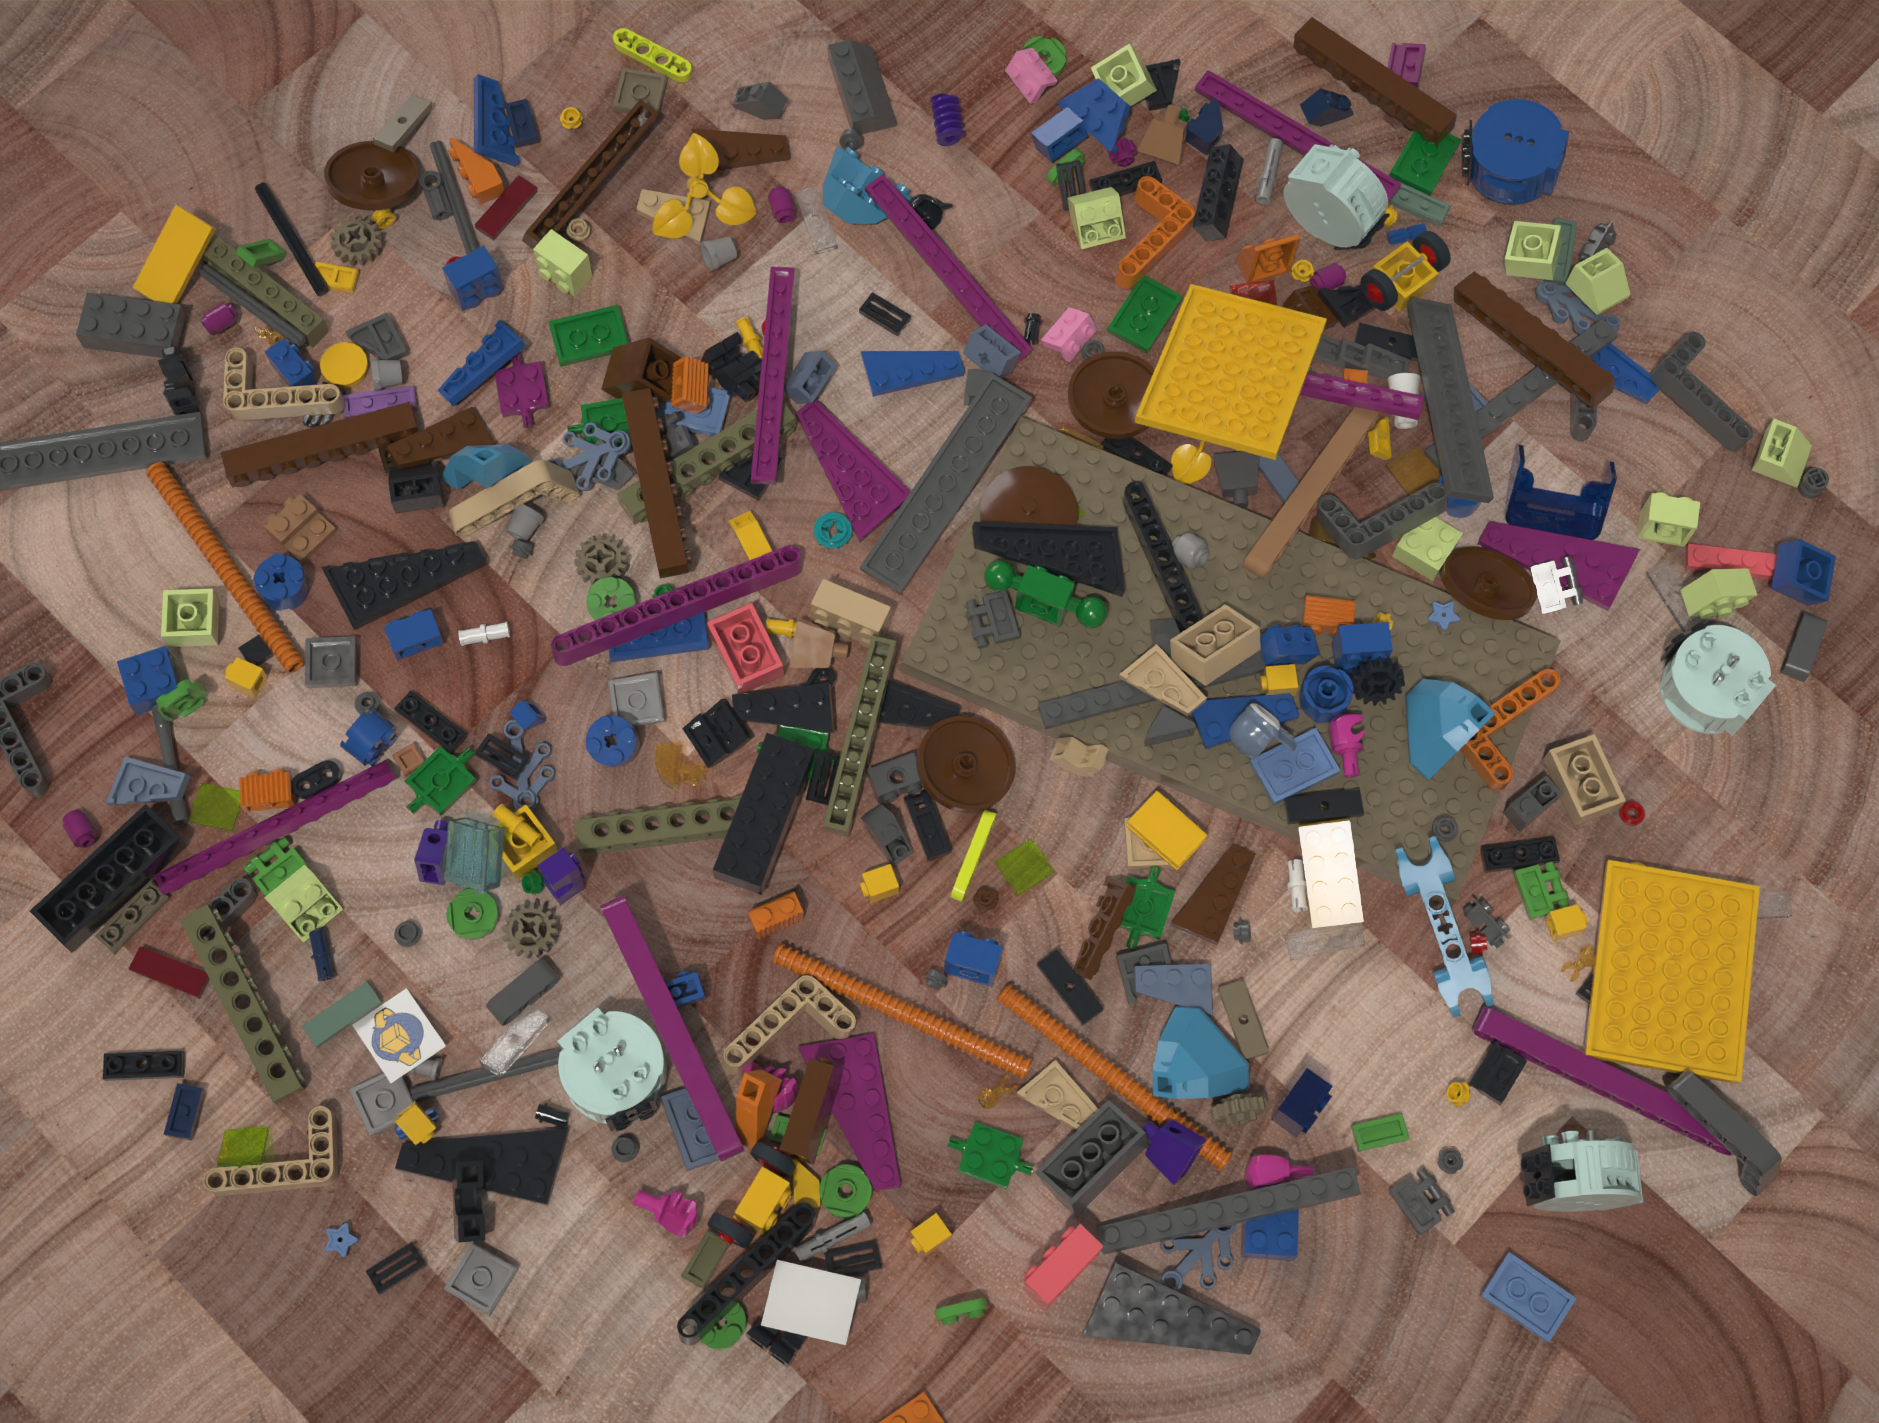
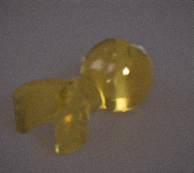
M266 323L267 331L264 329L260 330L257 327L254 328L259 337L269 339L270 347L285 338L281 334L275 333Z
M1585 947L1580 951L1579 959L1576 962L1566 964L1561 969V972H1565L1567 969L1576 968L1574 977L1570 979V982H1574L1579 977V972L1583 968L1594 966L1596 956H1592L1590 951L1596 952V949Z
M1005 1075L1000 1080L999 1085L993 1090L984 1089L979 1093V1105L984 1109L994 1108L999 1097L1003 1094H1013L1017 1086L1002 1089L1004 1082L1009 1079V1076Z

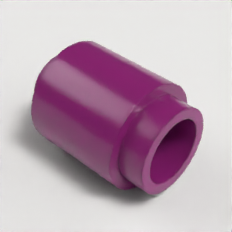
M781 186L773 188L768 195L773 217L777 219L778 223L792 221L795 218L796 209L790 190Z
M1333 263L1315 271L1309 278L1310 284L1317 291L1325 287L1327 290H1332L1344 284L1346 272L1341 265Z
M222 302L204 313V317L200 321L207 332L212 335L214 333L218 334L236 323L235 317L238 315L230 303L225 305Z
M77 809L68 812L63 817V828L75 847L87 848L95 842L98 834L85 813Z

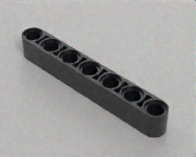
M1131 482L1125 487L1122 500L1123 506L1171 615L1175 619L1180 633L1189 628L1185 624L1186 622L1197 623L1203 619V616L1146 488L1139 482ZM1130 494H1136V495H1138L1140 498H1139V499H1132V498L1129 497V495H1130ZM1146 515L1149 520H1141L1138 516ZM1155 536L1158 538V541L1152 542L1147 537ZM1157 558H1166L1168 562L1160 563ZM1171 578L1175 579L1178 583L1171 585L1166 580ZM1183 600L1187 605L1179 606L1176 601Z
M803 1202L794 1206L679 1319L677 1329L682 1343L690 1346L697 1344L776 1266L777 1260L781 1261L793 1250V1247L797 1246L813 1230L816 1219L815 1210L812 1205ZM801 1214H807L810 1216V1219L807 1222H800L797 1220V1217ZM783 1232H787L792 1235V1237L786 1241H783L778 1238L779 1234ZM766 1250L773 1253V1256L769 1259H762L759 1256L761 1252ZM745 1269L754 1271L753 1276L749 1278L742 1277L740 1273ZM725 1288L735 1290V1293L729 1297L721 1294ZM708 1306L716 1309V1312L710 1316L702 1313L703 1309ZM688 1325H693L697 1328L695 1333L690 1335L683 1333V1329Z

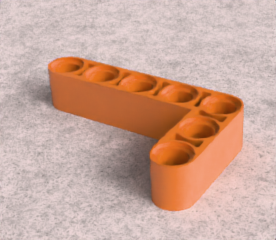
M1149 176L1142 177L1139 180L1134 200L1140 207L1161 222L1120 261L1115 275V283L1122 289L1132 288L1190 230L1195 216V209L1189 203Z
M1552 669L1542 670L1489 706L1495 712L1489 719L1493 727L1484 725L1473 736L1474 740L1468 741L1460 749L1465 758L1492 790H1503L1513 777V769L1489 738L1549 698L1560 683V677L1556 671ZM1541 680L1548 681L1551 687L1544 686ZM1522 693L1529 694L1532 700L1524 699ZM1502 707H1509L1513 713L1508 714L1504 712ZM1479 753L1488 755L1489 760L1481 759ZM1494 773H1501L1505 780L1497 779Z

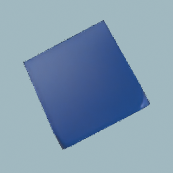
M521 700L510 711V715L524 730L546 721L545 716L533 702Z

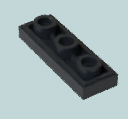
M1155 161L1090 179L1089 185L1092 192L1112 187L1119 193V196L1135 192L1138 182L1142 177H1152L1161 184L1162 178Z
M1359 323L1355 343L1363 346L1370 343L1411 361L1419 362L1413 335Z
M1133 437L1123 439L1104 438L1101 442V447L1111 454L1161 475L1167 476L1173 468L1171 463Z
M411 690L394 708L395 712L451 755L468 737L463 730ZM430 719H433V720H434L433 723L427 724V721H428V720H430Z
M1360 790L1284 799L1288 824L1361 817L1364 815ZM1321 805L1325 806V807L1327 808V810H1326V811L1322 810V809L1320 808V806H1321Z
M1555 837L1480 848L1485 873L1526 868L1538 864L1541 866L1548 862H1554V864L1560 862ZM1517 852H1522L1524 857L1519 856Z
M1057 949L1037 963V968L1082 1026L1103 1012L1104 1009ZM1071 985L1074 990L1071 992L1067 991L1065 986Z
M184 1052L104 1053L102 1079L104 1081L183 1078ZM146 1062L145 1067L140 1069V1064Z

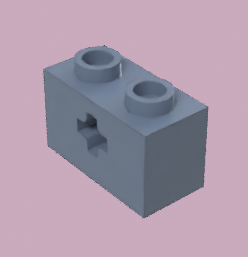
M985 324L971 333L963 354L984 371L992 372L1003 379L1013 372L1021 352Z
M822 351L805 352L786 380L784 392L796 404L813 403L837 366Z

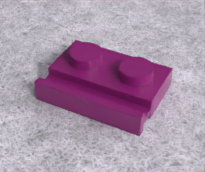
M1392 43L1387 68L1418 88L1426 52L1425 44L1402 43V45H1396V43Z

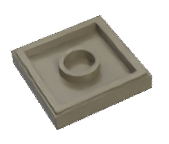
M622 68L613 103V111L628 114L641 99L658 113L656 118L658 119L668 81L667 75Z

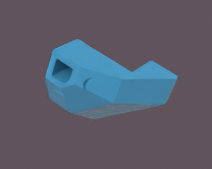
M837 146L822 186L823 206L849 224H876L887 218L865 192V187L885 172L875 165L871 168L857 158L859 154L851 148L847 147L844 150ZM900 183L897 186L893 184L905 200L909 202L912 198L908 195L910 190Z
M509 444L466 446L451 456L441 475V479L457 490L472 480L485 488H489L533 461Z
M1422 679L1405 696L1409 763L1428 781L1488 722L1495 712L1477 695L1454 682Z
M1176 1006L1158 1041L1153 1066V1096L1173 1099L1211 1098L1250 1089L1249 1063L1201 1008Z

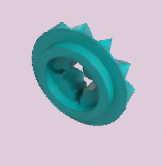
M825 513L814 524V538L820 546L827 547L828 550L831 548L839 549L844 544H847L852 536L851 523L840 513ZM835 523L836 531L839 533H835L834 537L830 539L829 532L826 530H831Z

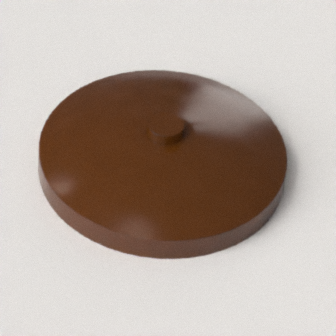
M363 141L343 147L330 157L324 169L325 185L330 195L341 204L360 210H381L396 206L412 196L420 180L418 163L409 151L399 146L394 152L375 145L374 141Z
M1104 352L1086 359L1076 368L1069 382L1068 404L1071 413L1082 427L1101 437L1123 439L1144 432L1149 426L1135 423V416L1152 378L1154 369L1143 359L1124 352Z
M1016 467L1001 473L987 486L980 504V522L1076 526L1077 503L1068 484L1055 473L1039 467Z
M1482 547L1459 548L1449 554L1441 570L1443 584L1452 597L1467 609L1488 618L1497 620L1519 619L1530 612L1537 599V587L1530 574L1510 557L1491 549Z
M954 716L941 720L925 734L917 750L916 766L923 787L936 802L950 810L961 813H977L985 809L987 810L996 805L1006 795L1013 782L1015 763L1008 742L996 728L978 718Z

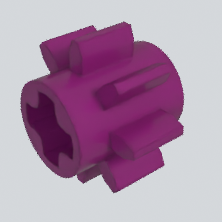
M1125 137L1117 139L1115 146L1118 150L1115 155L1107 150L1112 163H1117L1121 167L1130 165L1134 161L1133 155L1138 154L1133 141H1128Z

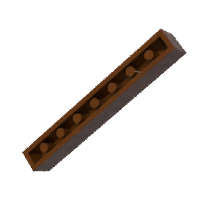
M1311 17L1295 33L1293 48L1300 55H1305L1316 66L1330 72L1335 79L1343 81L1353 91L1365 96L1372 104H1376L1384 109L1388 115L1396 117L1403 122L1407 128L1418 132L1426 141H1431L1438 146L1454 129L1457 114L1315 18Z
M640 99L527 229L522 241L531 249H534L551 229L560 234L652 127L658 113Z
M1474 271L1454 287V302L1592 409L1613 393L1615 378L1611 372L1601 368L1591 357L1585 356L1573 343H1568L1556 330L1550 329L1543 324L1540 318L1526 311L1520 303L1509 298L1503 290L1497 289L1486 277L1480 276Z
M650 388L621 393L659 577L661 579L689 573L687 564H692L689 549L684 550L683 542L687 541L685 527H679L678 520L683 519L680 505H675L673 499L678 497L675 483H670L669 476L673 475L671 461H665L664 454L668 453L666 439L661 440L659 433L664 432L661 417L656 418L655 411L659 410L657 396L652 397Z
M409 401L220 453L231 487H245L249 483L258 480L267 481L272 479L273 476L293 474L297 470L306 467L315 468L321 463L337 462L344 459V457L354 454L363 455L369 450L387 447L419 430Z

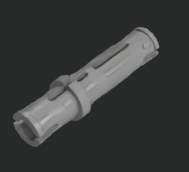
M1276 138L1269 140L1263 172L1258 179L1259 189L1256 202L1262 205L1270 203L1272 190L1277 183L1275 177L1283 142Z
M863 1211L861 1214L822 1234H814V1238L797 1247H793L800 1263L820 1252L824 1254L828 1252L827 1249L848 1239L868 1227L870 1228V1221Z

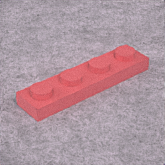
M1688 543L1686 546L1685 569L1709 572L1712 569L1748 568L1753 578L1773 580L1777 554Z

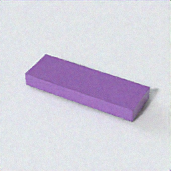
M414 385L343 395L346 400L344 408L345 419L409 401L413 411H417Z

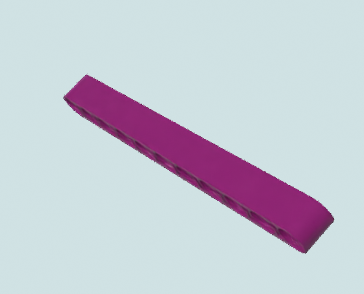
M795 546L782 547L559 634L551 641L554 661L560 666L571 665L699 613L706 612L795 577L802 570L801 552Z
M624 895L601 905L600 908L720 1161L723 1162L745 1151Z
M1486 1007L1482 1008L1472 1030L1476 1036L1492 1044L1496 1041L1504 1048L1506 1047L1523 1059L1712 1150L1728 1156L1733 1155L1683 1109L1669 1093L1594 1057L1585 1055V1053L1496 1010Z

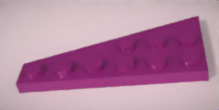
M815 399L813 403H807L796 412V417L859 542H862L901 507L911 491Z
M1489 521L1478 542V545L1510 557L1530 572L1531 566L1555 561L1557 570L1564 568L1561 558L1571 556L1573 565H1576L1578 570L1576 576L1579 586H1582V598L1606 611L1610 609L1640 551L1637 548ZM1566 575L1559 577L1561 587L1568 590L1569 585Z
M874 1034L799 1046L798 1050L806 1064H808L809 1058L816 1061L818 1057L826 1058L833 1061V1064L837 1066L838 1071L842 1074L831 1112L842 1129L865 1175L868 1177L874 1192L900 1188Z

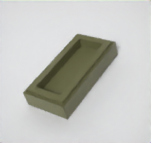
M707 1230L681 1277L704 1290L730 1245L720 1240L717 1234Z

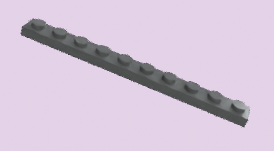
M1602 318L1570 343H1573L1585 356L1592 358L1616 340L1618 334ZM1536 367L1477 411L1476 418L1481 440L1558 382L1542 369ZM1434 443L1425 450L1424 455L1440 472L1441 465L1437 446Z
M1259 650L1206 686L1181 668L1180 670L1198 689L1263 673L1266 666L1278 665H1266L1262 650ZM1123 681L1038 704L1044 728L1049 729L1156 701L1157 699Z
M1350 1167L1099 1226L1097 1230L1100 1243L1104 1246L1102 1253L1105 1255L1361 1195L1355 1168Z

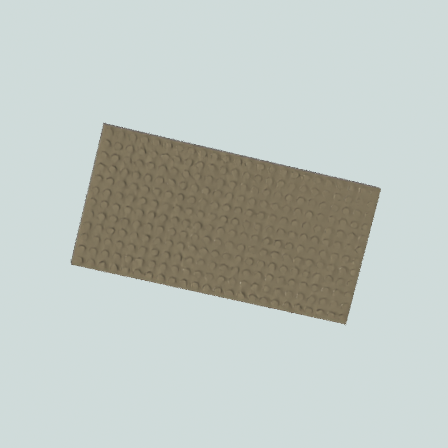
M1020 417L987 486L1001 473L1023 466L1043 468L1062 478L1068 484L1076 499L1078 510L1076 526L1117 527L1125 593L1120 597L1071 580L1072 583H1075L1072 597L1083 600L1086 597L1101 599L1107 607V618L1097 628H1086L1078 622L1076 614L1067 611L1062 625L1059 627L1015 609L1017 590L1009 588L1006 591L1020 635L1019 639L995 645L993 636H989L986 638L988 646L979 649L977 641L972 636V623L966 615L968 610L966 602L975 600L977 607L984 606L983 596L998 593V591L990 589L985 583L984 571L986 567L993 561L1004 560L1010 563L1015 570V574L1021 577L1024 576L1028 567L1027 565L974 548L972 526L974 522H980L981 497L903 658L901 672L1055 739L1074 737L1086 746L1102 744L1109 749L1106 755L1107 761L1301 844L1299 824L1306 823L1288 824L1284 801L1273 806L1249 763L1250 758L1241 754L1232 745L1231 741L1205 750L1196 728L1193 736L1145 747L1144 740L1146 734L1163 706L1194 722L1191 714L1187 717L1161 701L1156 700L1049 729L1044 728L1038 708L1039 703L1123 682L1119 678V674L1153 647L1150 620L1173 619L1122 502L1125 487L1131 482H1139L1147 490L1171 547L1174 539L1185 533L1196 535L1208 545L1209 556L1201 567L1189 569L1179 563L1203 618L1226 604L1259 626L1261 636L1267 632V628L1274 625H1281V627L1302 625L1303 602L1306 595L1356 601L1354 624L1373 623L1379 612L1384 614L1390 613V618L1393 620V626L1390 630L1393 651L1389 658H1391L1392 664L1395 662L1399 663V667L1404 673L1405 686L1401 687V694L1395 693V700L1386 699L1387 704L1385 705L1382 701H1378L1376 706H1373L1372 701L1365 705L1363 699L1356 700L1355 694L1352 695L1351 702L1344 714L1358 713L1363 715L1362 723L1351 727V732L1359 734L1365 731L1364 737L1358 742L1362 743L1364 750L1357 754L1359 776L1351 778V775H1349V778L1344 777L1342 756L1335 755L1334 750L1331 748L1328 733L1329 722H1314L1304 713L1299 702V693L1302 685L1313 669L1325 665L1335 668L1331 644L1334 638L1332 634L1322 633L1314 635L1319 655L1306 664H1295L1299 688L1296 695L1292 696V699L1299 713V718L1280 726L1292 735L1293 739L1317 728L1341 771L1339 774L1292 797L1360 790L1364 815L1350 818L1357 868L1401 887L1403 886L1399 877L1395 849L1402 847L1411 864L1416 866L1424 865L1431 857L1428 838L1434 836L1432 832L1434 822L1441 817L1453 819L1458 826L1457 836L1450 842L1438 840L1450 861L1456 879L1454 882L1443 885L1452 908L1459 897L1501 790L1495 791L1488 787L1460 750L1427 781L1409 763L1405 696L1422 679L1454 682L1477 695L1489 707L1542 670L1550 669L1561 640L1513 620H1497L1479 615L1464 607L1448 593L1366 559H1352L1342 549L1301 532L1296 534L1263 580L1244 569L1242 565L1272 520L1029 419ZM1130 494V495H1129V497L1132 498V499H1139V498H1140V497H1139L1138 495H1136V494ZM1146 515L1138 516L1141 520H1149ZM1155 536L1147 537L1152 542L1158 541V538ZM1157 558L1160 563L1168 562L1166 558ZM1170 578L1166 580L1171 585L1178 583L1175 579ZM1183 600L1176 601L1179 606L1187 605ZM1438 602L1445 605L1453 602V612L1460 618V621L1450 623L1446 631H1443L1434 622L1428 621V617L1434 612L1432 603ZM982 616L980 618L982 626H990L987 616ZM1189 621V622H1186L1185 624H1186L1188 627H1191V626L1194 625L1195 623ZM1263 673L1199 690L1207 697V700L1265 695V691L1260 689L1259 676ZM1346 673L1349 677L1353 676V673ZM1522 693L1524 699L1532 700L1529 694ZM1502 707L1504 712L1508 714L1513 713L1509 707ZM1533 709L1489 738L1510 766ZM1488 720L1485 725L1493 727V724ZM1273 738L1259 755L1282 743ZM1479 753L1481 759L1489 760L1488 755ZM1494 773L1497 779L1505 780L1501 773ZM1323 805L1320 806V808H1321L1322 810H1324V811L1327 810V808H1326L1325 806H1323ZM1441 827L1442 833H1449L1448 828ZM1434 895L1430 898L1443 904V899L1439 895Z

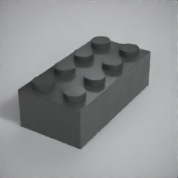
M87 292L76 336L83 348L163 358L162 349L176 346L179 353L187 316L179 304Z

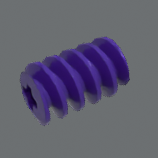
M937 94L930 99L934 126L936 128V140L941 146H951L965 135L962 129L964 126L963 122L960 121L962 119V114L959 113L961 107L958 105L960 100L959 97L954 95Z

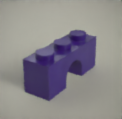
M562 848L537 865L544 877L543 880L546 887L560 906L585 889L583 883L585 876L582 873L583 870L580 867V862L573 852L568 854Z

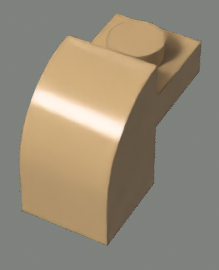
M1063 737L1057 739L1049 760L1077 775L1093 777L1094 773L1100 771L1104 766L1109 749L1102 744L1086 746L1074 737Z

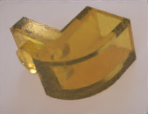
M657 743L655 765L658 776L664 785L679 791L680 781L693 786L705 783V766L682 764V745Z

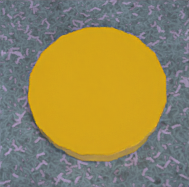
M341 342L326 349L321 357L320 368L323 377L329 384L345 389L354 387L363 381L369 364L367 356L361 347L354 343Z

